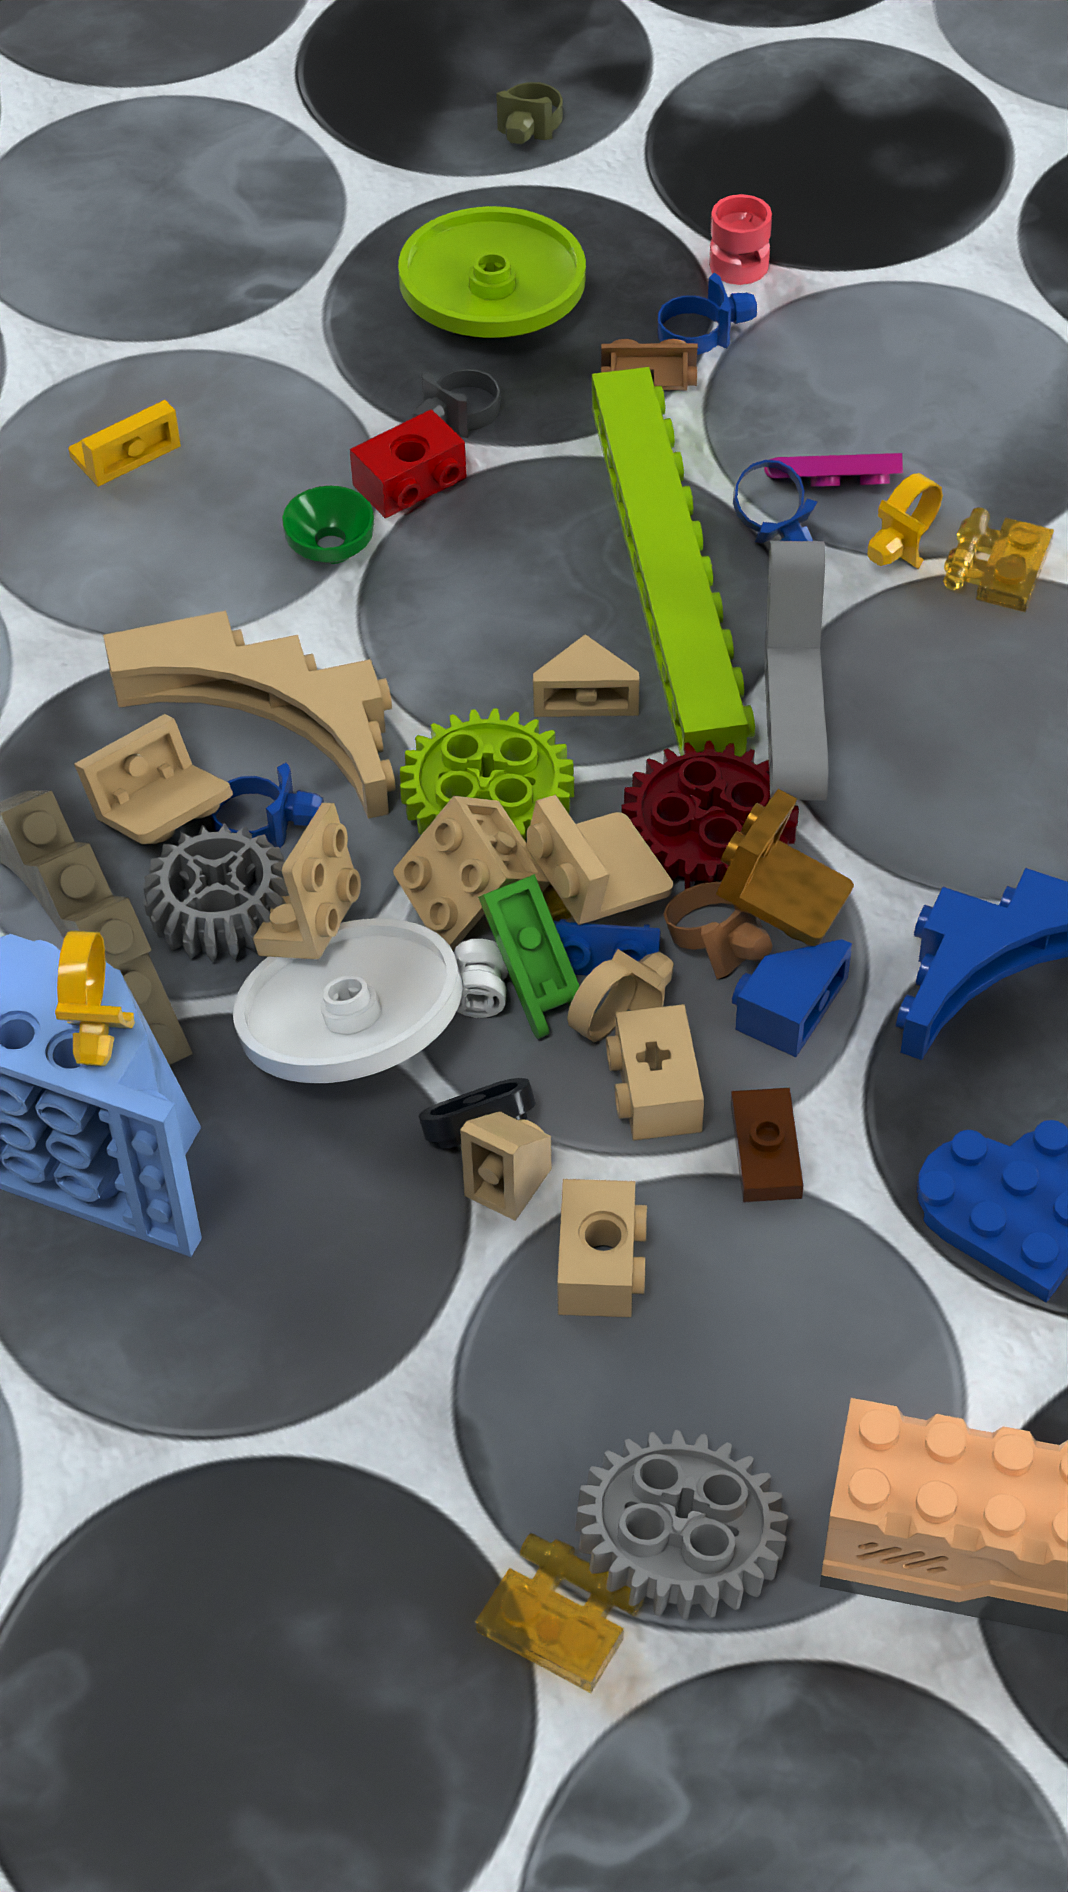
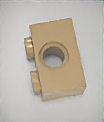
M563 1179L558 1264V1315L631 1317L632 1294H644L645 1257H633L634 1241L646 1242L647 1205H635V1181ZM599 1245H607L612 1247L613 1249L607 1251H600L594 1249L593 1247Z

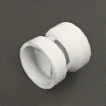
M470 939L460 943L454 951L463 988L457 1012L474 1018H487L497 1015L505 1006L507 990L503 980L508 974L497 943L487 939Z

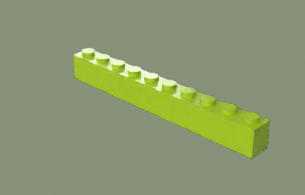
M649 367L592 374V413L680 756L684 755V743L689 742L696 752H703L706 742L712 741L715 752H723L729 743H734V755L741 757L747 749V738L755 736L754 714L751 705L743 706L741 698H744L743 674L741 668L732 667L730 661L734 658L732 635L730 629L722 630L720 625L723 622L722 599L719 592L712 593L710 586H713L711 559L709 556H701L700 553L703 550L702 528L699 520H691L694 510L690 486H682L681 481L684 480L683 460L680 452L672 451L675 444L671 418L663 419V415H665L662 386H654Z

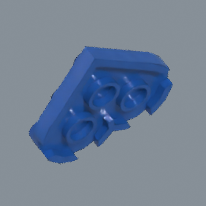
M1046 1120L1038 1124L1035 1131L1024 1134L1011 1146L985 1138L977 1131L963 1130L958 1132L952 1141L943 1143L927 1156L917 1181V1200L924 1211L923 1220L925 1224L942 1240L1047 1303L1068 1275V1128L1059 1121Z

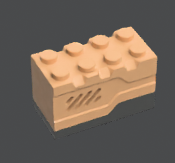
M851 1398L829 1518L820 1587L1068 1636V1440L1060 1445L1040 1442L1034 1439L1030 1431L1004 1426L993 1433L971 1429L962 1418L935 1414L928 1420L903 1416L897 1406Z

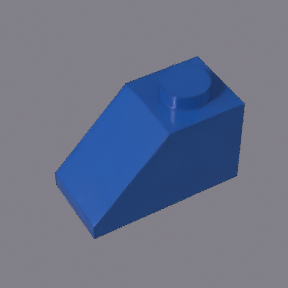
M840 939L817 946H808L764 956L753 974H743L735 987L732 996V1004L737 1006L735 1030L797 1057L848 979L852 943Z

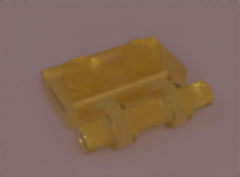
M974 508L970 516L962 521L957 532L959 543L956 548L950 550L944 563L946 574L943 583L951 590H959L964 582L978 585L976 600L1026 612L1052 545L1054 529L1006 517L1000 531L991 529L987 525L990 519L989 512L983 508ZM976 551L990 554L988 561L977 559L975 556Z
M530 1533L525 1539L519 1555L538 1565V1571L533 1579H530L509 1568L476 1620L477 1632L583 1690L592 1693L623 1641L624 1628L607 1620L606 1617L613 1606L635 1616L640 1610L644 1599L635 1606L629 1605L631 1588L625 1585L612 1592L606 1589L609 1571L592 1574L589 1571L590 1563L575 1556V1548L559 1539H555L551 1543ZM562 1579L591 1594L584 1606L555 1592Z

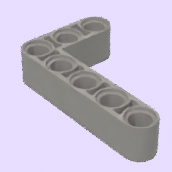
M770 541L764 658L770 798H772L777 789H780L798 800H827L828 749L820 655L825 578L824 541Z

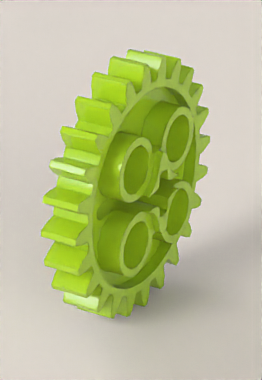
M497 708L492 709L488 719H481L475 709L470 711L469 721L462 722L454 714L449 715V728L445 729L436 723L431 724V738L417 735L415 737L416 750L405 751L406 766L400 767L401 803L406 805L408 821L417 820L418 833L420 835L423 834L453 796L499 801L525 842L536 800L556 795L568 814L570 812V798L574 797L573 760L567 759L566 744L555 745L554 730L539 734V720L537 719L528 722L525 726L520 725L519 712L515 711L507 721L500 720Z

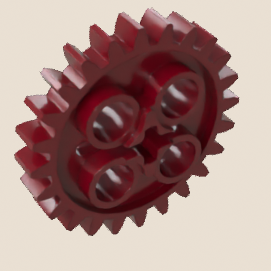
M707 741L703 752H696L693 746L687 742L684 743V755L677 756L668 748L664 749L663 764L650 758L647 759L646 773L634 772L632 774V787H625L624 804L621 805V813L628 816L672 881L678 875L684 877L685 889L693 887L697 880L704 881V883L722 881L729 865L722 862L721 858L736 831L741 833V829L756 803L765 807L770 801L769 760L763 761L758 765L754 764L755 750L750 749L739 757L734 755V743H729L723 752H715L712 741ZM796 805L779 838L781 842L787 845L795 844L799 815V806Z

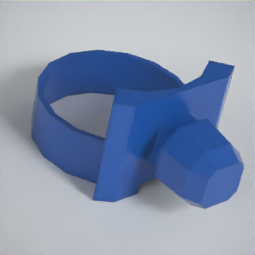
M713 273L708 281V299L700 296H680L662 305L658 312V339L660 342L667 339H679L686 343H698L697 355L709 352L717 345L727 349L730 344L731 322L738 324L757 317L756 299L753 294L747 292L731 293L730 297H728L721 277ZM695 313L706 316L714 322L717 321L719 325L709 334L699 337H683L665 329L663 323L676 315Z
M776 460L759 461L745 469L734 487L733 505L736 515L744 525L757 532L755 543H765L778 534L782 538L780 541H813L807 526L801 527L800 523L808 519L818 501L807 498L804 503L805 490L801 478L794 469ZM762 467L776 468L788 474L796 484L799 494V504L795 515L786 521L779 523L763 522L762 525L750 520L741 510L737 498L738 485L741 479L752 470Z
M287 762L277 767L279 786L269 779L262 777L241 776L227 781L233 795L220 803L221 808L231 798L242 794H261L272 798L274 802L266 808L268 825L249 832L252 834V838L265 834L268 842L274 847L279 848L285 843L288 822L292 821L294 825L308 826L320 805L324 803L323 797L316 793L301 790L293 793L291 770ZM219 809L211 814L212 826L215 832H219L223 826L216 818ZM229 828V830L231 831V833H237V832H238V830H234V829Z

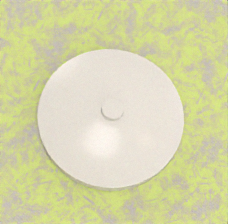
M375 918L340 923L338 933L332 937L320 959L267 957L250 973L241 986L235 999L233 1020L245 1054L257 1067L266 1073L300 1083L348 1081L389 1069L417 1054L435 1040L448 1026L459 1007L463 990L462 978L455 954L450 945L439 934L427 927L397 919Z

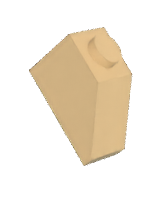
M500 1111L468 1120L460 1129L464 1196L516 1221L552 1169L551 1136L544 1133L538 1125L524 1119L516 1120Z

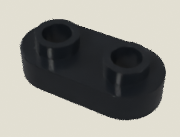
M514 1078L499 1081L437 1103L423 1110L418 1117L426 1141L438 1142L441 1148H452L461 1145L460 1129L466 1121L499 1111L516 1120H526L528 1118L526 1112L531 1110L536 1102L529 1080L526 1078Z

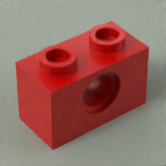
M432 409L350 449L353 486L385 519L467 478L465 441Z

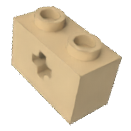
M685 1004L616 1012L615 1036L606 1037L607 1059L610 1071L620 1070L622 1083L615 1084L614 1086L616 1109L619 1119L629 1118L633 1141L702 1132L704 1096Z

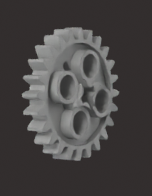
M675 1430L671 1444H663L654 1432H650L647 1447L644 1449L631 1439H626L622 1457L607 1450L604 1453L602 1468L591 1466L587 1485H581L575 1522V1531L581 1533L579 1552L591 1554L589 1571L592 1574L609 1571L606 1586L609 1592L618 1590L625 1585L631 1588L629 1605L635 1606L645 1596L654 1599V1615L660 1616L667 1604L672 1603L677 1604L681 1618L688 1619L692 1604H700L704 1612L711 1618L716 1615L717 1604L720 1599L734 1610H737L741 1605L743 1591L758 1597L761 1593L763 1579H774L778 1560H782L787 1538L785 1531L788 1515L780 1512L783 1499L782 1493L768 1492L771 1475L769 1473H760L751 1476L754 1458L747 1456L734 1462L730 1459L732 1444L728 1442L722 1445L716 1452L709 1450L708 1439L705 1434H701L697 1438L694 1446L686 1445L681 1431Z

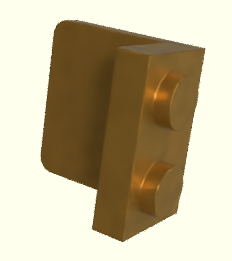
M777 789L765 807L758 803L754 805L741 829V833L736 831L721 858V861L729 865L716 895L734 904L739 910L750 913L780 929L790 938L802 941L810 946H817L850 896L854 884L848 877L779 840L798 799Z

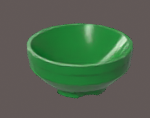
M330 485L308 489L298 494L288 503L282 516L283 531L289 546L304 558L316 562L338 564L346 561L367 546L374 531V514L370 502L362 494L342 486ZM327 536H336L344 540L343 544L337 547L323 548L317 545L320 539Z

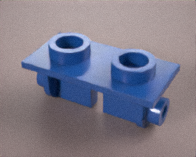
M560 919V922L554 921L575 975L588 976L602 962L612 960L617 949L636 961H640L648 954L660 952V928H650L649 924H644V927L589 923L578 925L574 922H567L566 919Z

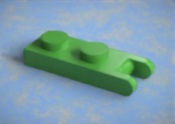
M534 874L483 894L478 898L534 1036L540 1039L549 1035V1028L543 1012L567 1002L570 1007L575 993L580 986Z

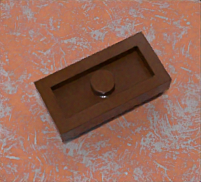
M790 1087L731 1091V1111L743 1202L802 1199L804 1185Z

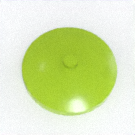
M485 206L467 208L447 213L429 221L408 238L399 256V286L408 306L421 318L441 329L472 337H511L545 328L563 318L576 306L585 288L586 259L580 243L573 234L548 217L511 207Z

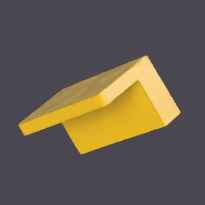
M166 400L156 403L69 446L70 458L99 487L181 447L176 411Z

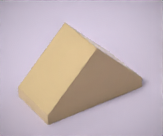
M585 634L533 673L534 717L639 716V672Z

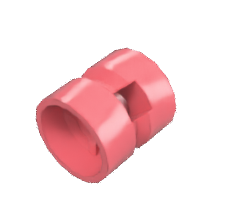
M738 194L720 199L713 206L711 213L712 240L710 243L709 266L711 272L719 275L721 280L726 283L737 285L751 284L760 280L768 271L772 212L770 206L764 200L752 195Z

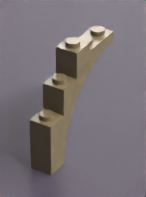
M52 790L24 791L0 802V863L9 867L25 883L53 921L63 939L69 931L100 932L104 940L106 962L113 968L121 971L169 1065L193 1054L148 952L152 951L129 898L112 895L90 843L74 841Z

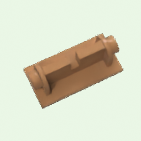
M619 339L611 344H601V373L649 367L651 374H654V386H662L663 390L687 391L688 386H697L696 362L698 343H686L679 339H667L660 343L639 344L635 340Z

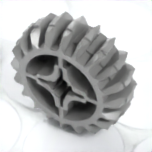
M225 823L219 832L210 833L202 825L199 835L195 837H190L181 832L178 846L163 844L161 857L151 859L150 874L144 876L145 882L143 883L146 898L144 899L145 912L149 916L152 928L157 933V936L165 937L166 943L169 944L171 950L184 947L190 959L204 951L212 963L218 953L228 952L236 960L239 949L244 947L257 953L253 937L263 922H270L271 908L275 909L282 904H286L281 896H289L282 874V866L285 860L280 852V848L271 847L265 834L252 838V834L247 826L237 833H231ZM255 882L260 887L252 896L249 894L248 888ZM187 889L188 897L181 903L178 898L183 890Z

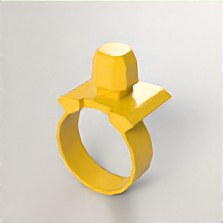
M915 473L905 478L894 489L887 501H881L878 508V517L882 519V528L868 544L867 556L872 562L883 566L891 564L900 557L919 569L924 560L919 557L918 552L920 538L927 531L939 511L943 497L942 487L921 473ZM922 492L921 499L912 515L910 516L905 513L913 500Z
M67 932L59 958L57 978L58 1004L55 1015L58 1020L67 1021L71 1025H80L79 1033H73V1055L76 1063L80 1065L106 1066L111 1058L114 1037L108 1035L109 1027L132 1029L135 1024L134 1013L122 1012L121 1007L101 1006L105 984L106 958L104 940L100 932Z

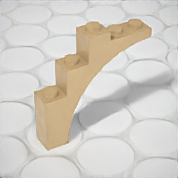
M226 610L103 635L118 707L157 702L204 703L239 709L277 722L309 740L335 762L355 788L368 819L389 814L387 792L396 790L395 779L390 760L380 761L378 753L383 752L381 733L386 732L384 711L392 709V700L386 678L377 680L371 659L317 670L313 653L304 655L298 635L245 645L241 629L231 630Z

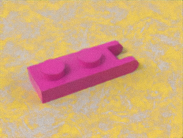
M902 453L796 456L769 459L781 461L792 467L799 477H811V487L840 486V476L860 475V485L890 484V474L903 473ZM764 467L765 474L770 478H790L788 474L776 468Z

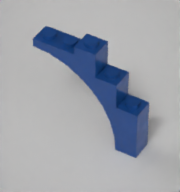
M1025 868L1017 887H1006L999 905L942 887L934 906H923L914 930V936L921 939L918 962H921L916 978V985L920 986L916 997L908 994L905 996L897 1016L896 1027L903 1029L900 1053L922 1060L941 1028L969 1000L1005 977L1039 963L1068 957L1067 881Z

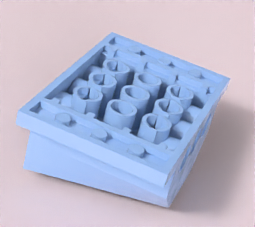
M13 934L0 937V1189L192 1257L202 1237L185 1155L200 1131L201 1126L121 971L113 968L106 962L101 1006L121 1007L122 1012L134 1013L135 1024L132 1029L109 1027L108 1035L114 1037L111 1058L106 1066L80 1065L76 1063L73 1055V1033H79L80 1025L68 1024L67 1021L56 1019L55 1015L58 1004L57 978L61 950L43 940L31 941Z

